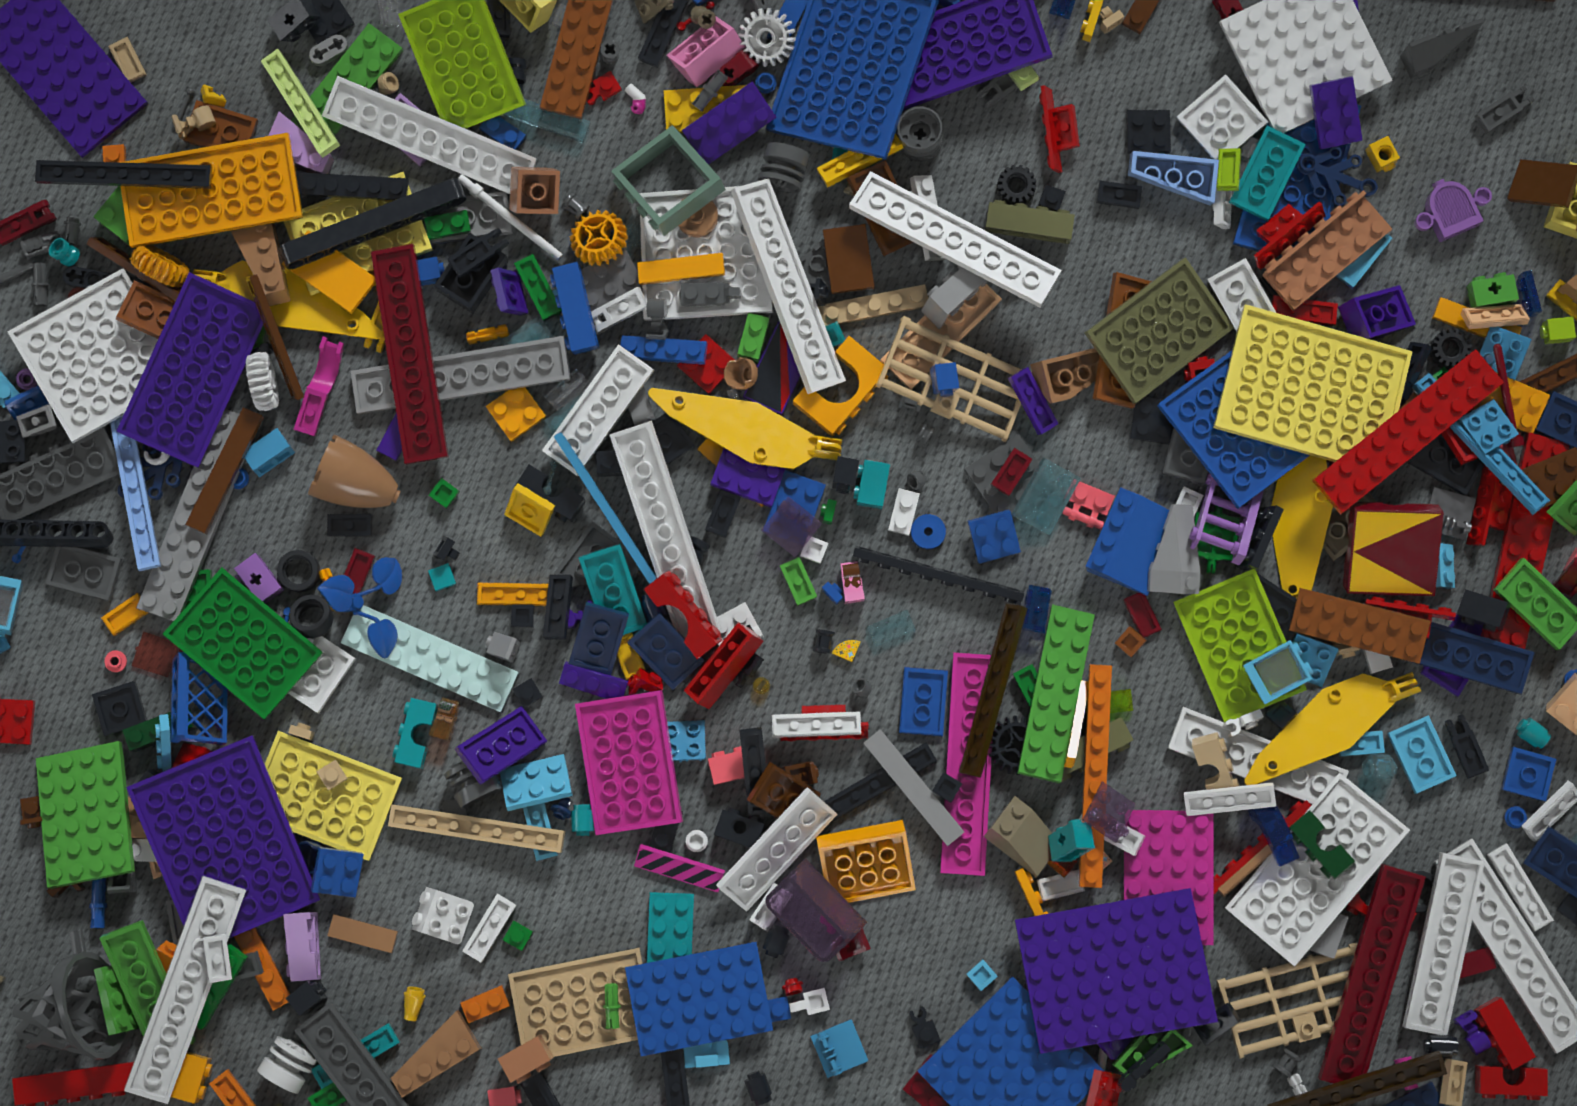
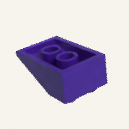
M1400 285L1354 297L1338 306L1348 333L1370 340H1377L1416 325Z

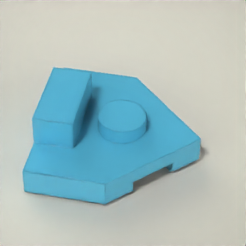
M722 1040L684 1048L685 1068L730 1064L728 1041Z

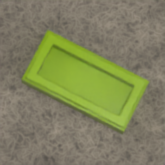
M1241 148L1219 149L1217 191H1239Z

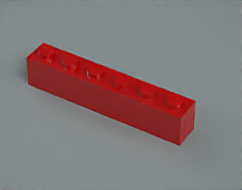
M134 1062L12 1078L15 1106H36V1103L44 1102L45 1106L59 1104L58 1100L67 1099V1103L81 1101L82 1096H89V1100L103 1098L105 1093H111L112 1097L125 1095L124 1088Z

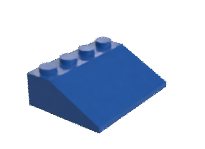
M1120 487L1086 564L1087 571L1148 596L1150 592L1147 591L1149 567L1151 562L1155 560L1158 551L1156 550L1157 544L1161 543L1164 534L1163 527L1169 509Z

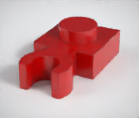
M611 71L592 81L595 87L590 88L589 93L593 97L587 103L588 105H593L600 96L605 101L622 91Z

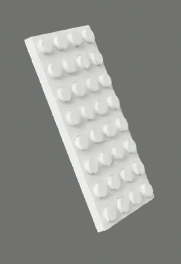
M1340 772L1306 813L1310 810L1325 826V830L1317 837L1316 843L1318 847L1324 851H1331L1341 844L1355 860V864L1336 880L1332 877L1328 879L1320 870L1322 865L1317 860L1313 862L1305 854L1304 851L1307 848L1302 843L1298 845L1290 837L1292 833L1290 830L1273 850V853L1267 857L1225 907L1226 910L1294 967L1410 831L1409 828Z

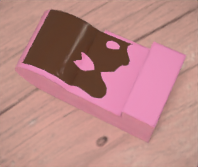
M858 561L840 563L844 603L863 602L865 598Z

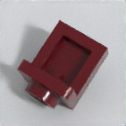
M863 928L831 941L833 952L839 961L871 949Z

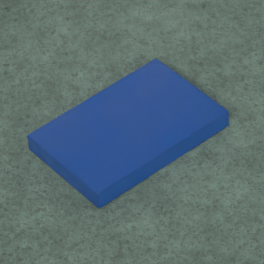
M904 667L899 733L943 737L948 671Z

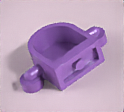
M1441 179L1432 184L1434 190L1426 199V212L1420 213L1415 218L1414 224L1420 231H1426L1432 226L1439 242H1443L1479 226L1483 222V218L1476 205L1485 206L1492 198V193L1488 188L1481 187L1474 192L1472 197L1464 185L1454 181L1445 182L1444 179Z

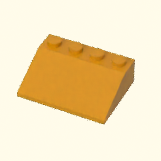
M903 820L816 837L829 907L916 890Z

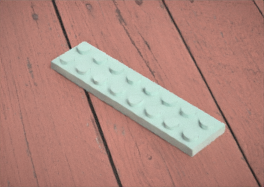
M363 605L359 611L377 617L379 621L388 619L397 629L398 638L396 645L389 657L384 659L373 649L367 635L368 626L375 622L353 614L341 644L502 713L519 672Z

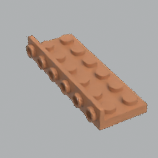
M1362 191L1359 195L1357 192L1353 193L1346 200L1348 204L1343 208L1340 205L1330 213L1332 217L1327 221L1324 219L1320 220L1314 226L1315 231L1310 235L1308 232L1303 234L1297 240L1299 244L1294 248L1290 245L1281 253L1282 258L1278 261L1273 259L1264 267L1266 271L1262 276L1292 311L1392 230L1390 225L1364 197L1367 194L1365 191Z

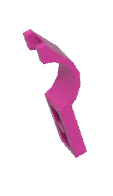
M324 336L319 346L320 354L317 368L310 384L306 388L294 426V430L312 436L317 434L328 396L339 372L344 343L339 342L335 344L327 341L328 338Z

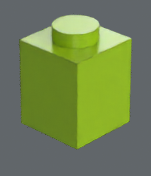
M1573 317L1552 318L1544 321L1542 326H1540V336L1544 339V343L1554 344L1574 340L1576 333Z

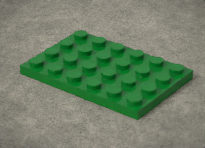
M222 567L163 633L166 638L264 720L323 654L319 648Z

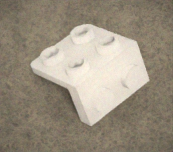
M426 887L420 896L418 912L414 914L412 919V930L454 944H460L474 904L471 901Z

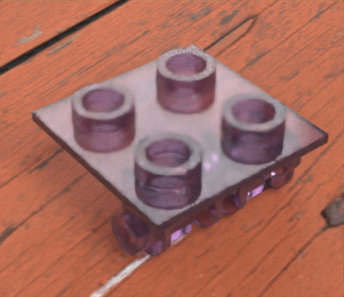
M787 497L761 531L792 556L796 557L822 523L790 497Z
M1101 782L1082 821L1117 843L1119 837H1126L1129 833L1126 823L1136 804L1104 782Z

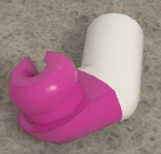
M631 83L625 89V92L633 98L631 111L634 114H642L646 108V96Z

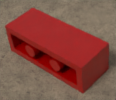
M1495 997L1474 1009V1012L1478 1015L1475 1021L1480 1028L1484 1027L1492 1048L1495 1047L1499 1053L1497 1059L1503 1068L1507 1067V1069L1514 1070L1536 1057L1502 997Z

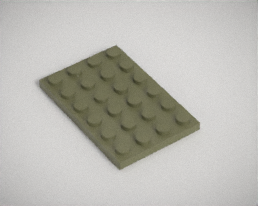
M1185 257L1084 333L1134 404L1234 329V327Z

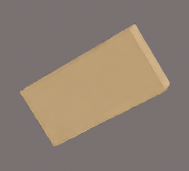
M128 37L108 46L120 71L131 83L147 75Z

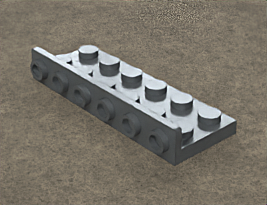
M100 428L75 443L68 439L69 444L61 447L60 443L48 448L49 453L42 456L40 452L28 457L29 462L22 465L20 462H16L8 466L9 471L2 474L0 472L1 520L21 519L120 474L115 446L108 434V428Z

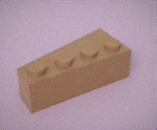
M270 223L231 230L252 273L258 275L269 306L290 302L291 299L285 269L282 265L283 260L279 251L280 245L275 224Z
M457 1010L391 1077L401 1097L410 1094L482 1049L461 1012Z

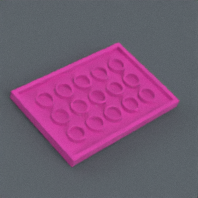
M662 690L575 704L595 835L683 822Z
M1124 810V825L1146 836L1136 856L1124 851V900L1191 888L1202 945H1214V813L1187 816L1186 811Z

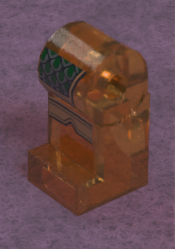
M444 697L441 699L433 726H431L429 732L431 737L451 741L460 702Z

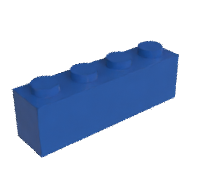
M578 262L552 268L553 274L550 275L553 288L556 287L558 292L555 300L557 307L561 308L563 316H560L562 328L567 331L568 337H565L567 349H571L574 355L600 349L581 266Z

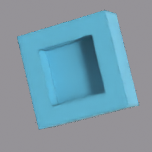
M983 959L966 973L980 991L998 977Z

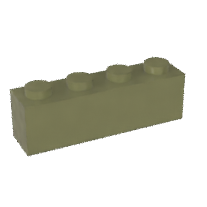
M994 200L989 202L985 231L1070 244L1075 214H1070L1068 210H1057L1055 212L1049 211V208L1038 206L1035 209L1028 208L1026 204L1016 203L1014 206L1007 205L1005 201Z
M1122 717L1109 723L1108 758L1111 757L1110 752L1117 749L1120 753L1129 748V742L1133 741ZM1086 735L1079 739L1074 766L1072 768L1064 767L1062 782L1072 777L1071 772L1077 769L1079 772L1084 771Z

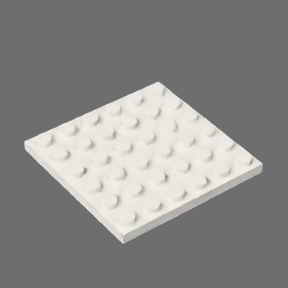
M1263 0L1219 22L1270 127L1282 133H1286L1314 119L1309 88L1311 84L1353 76L1357 99L1392 81L1353 0Z
M740 186L725 187L726 190L712 200L717 207L719 218L713 231L703 237H690L683 233L678 226L663 236L658 229L656 231L652 229L648 223L649 219L647 216L643 218L640 215L642 262L714 253L724 254V276L642 285L646 301L648 298L667 300L668 312L666 318H663L664 320L745 315L748 313H773L771 296L731 194L732 189ZM697 189L639 194L657 215L661 217ZM724 282L729 283L730 287H740L741 299H730V303L725 305L681 306V283ZM644 309L643 319L645 321H652V318L647 317L646 309Z
M124 268L7 331L72 443L81 440L124 415L158 341L155 337L115 320L133 284Z

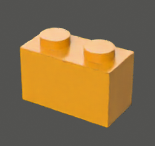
M187 1052L171 1097L194 1104L198 1103L200 1099L203 1100L207 1088L204 1086L206 1077H210L213 1065L210 1064L212 1058Z

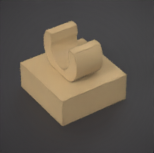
M1108 6L1102 9L1099 14L1103 20L1100 29L1106 34L1121 24L1124 19L1122 12L1118 10L1113 14Z

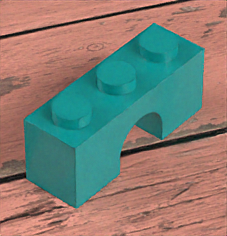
M411 698L410 702H406L404 708V715H406L405 723L400 724L398 736H401L399 745H395L393 750L395 763L423 769L428 748L415 742L414 732L421 725L434 727L439 708L438 704Z

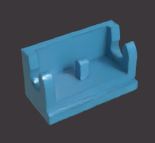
M276 428L251 445L244 458L260 478L295 452L279 429Z

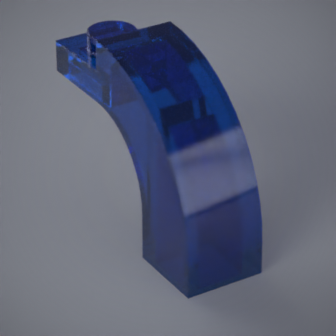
M1277 805L1276 807L1248 809L1252 821L1256 822L1262 830L1277 866L1281 867L1300 858L1292 840L1294 838Z

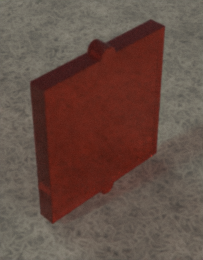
M143 631L140 643L135 648L136 654L131 666L168 678L172 669V659L176 656L179 648L168 639Z

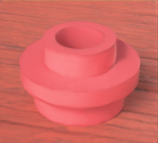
M114 650L106 655L104 663L109 671L117 673L125 669L127 658L123 652ZM115 657L119 659L117 665L112 664V659Z

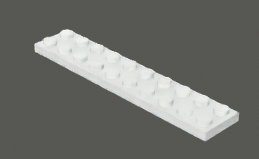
M339 76L335 80L322 116L508 194H510L511 167H535L538 160Z
M871 171L849 204V209L1041 308L1062 271Z
M764 179L732 189L731 194L807 394L845 382V377L770 179Z
M652 421L610 434L656 577L658 578L669 570L671 573H675L680 579V585L683 589L692 594L693 602L696 606L705 611L709 623L717 627L718 630H721ZM666 605L672 625L686 638L688 633L686 617L676 607Z
M1469 839L1448 852V854L1485 862L1472 924L1486 946L1491 950L1493 957L1554 1053H1559L1577 1041V1002L1473 839ZM1438 859L1434 861V864L1436 865V867H1437Z
M202 876L124 1091L168 1104L212 985L208 979L203 937L226 934L228 941L246 889Z

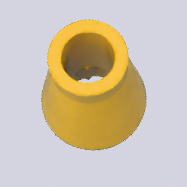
M412 986L407 987L406 992H404L405 1020L417 1021L418 1014L426 997L424 989Z

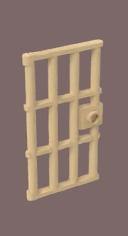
M903 316L900 319L899 328L876 387L886 388L918 402L917 405L930 407V411L947 419L953 417L960 420L961 424L967 423L1006 442L1021 402L1013 388L984 376L988 364L1012 375L1022 369L994 358L988 352L985 354L949 338L947 334L942 335L916 324L910 318ZM904 328L941 343L937 355L901 340L900 337ZM947 346L980 360L983 364L979 373L956 364L957 374L975 381L971 393L959 388L953 392L954 395L941 397L940 394H936L933 400L926 397L929 387L932 385L931 374L929 373L928 375L892 359L896 347L935 365L953 363L942 358L944 349ZM888 368H893L925 382L922 393L919 394L885 379ZM980 384L1017 399L1013 410L1011 411L977 396ZM959 398L968 401L964 412L955 409ZM976 404L1008 418L1009 421L1005 430L970 416L969 412L972 405Z
M1358 943L1348 944V947L1338 949L1334 959L1321 954L1316 956L1311 954L1307 958L1300 960L1295 967L1291 963L1268 969L1263 967L1261 971L1228 980L1225 978L1216 980L1223 1005L1229 1003L1226 989L1262 979L1265 980L1268 992L1230 1002L1234 1010L1271 1001L1274 1014L1239 1023L1231 1029L1239 1059L1244 1058V1055L1279 1045L1288 1046L1290 1042L1298 1041L1300 1043L1321 1037L1320 1034L1329 1032L1331 1034L1335 1021L1332 1022L1329 1008L1339 1006L1342 996L1326 1000L1322 987L1347 980L1350 970L1319 978L1316 965L1354 955ZM1310 967L1313 980L1273 990L1270 977ZM1312 989L1317 990L1320 1002L1280 1012L1276 999ZM1322 1010L1326 1023L1318 1025L1314 1012ZM1292 1019L1295 1032L1286 1034L1283 1021ZM1277 1023L1281 1036L1241 1046L1238 1033Z

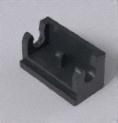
M543 1072L520 1084L532 1106H561Z

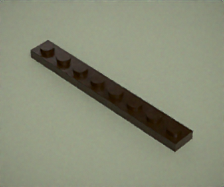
M1005 604L959 773L981 778L1028 609L1024 606Z
M1436 1051L1267 1104V1106H1347L1446 1075L1447 1071L1441 1052Z

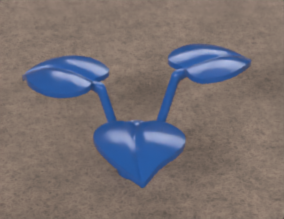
M388 557L377 560L373 565L372 577L378 584L376 587L361 593L352 594L354 591L353 581L346 575H337L327 579L317 588L335 611H353L354 615H360L375 622L368 626L367 635L373 649L384 659L389 657L397 642L398 633L395 625L388 619L379 621L377 617L359 610L364 604L362 596L375 592L380 588L387 595L393 594L399 589L402 582L400 564L395 558Z

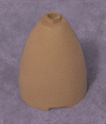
M334 434L317 468L318 470L314 481L311 483L308 495L343 506L378 508L390 506L391 502L396 503L401 491L397 490L398 484L392 475L374 457L350 441Z

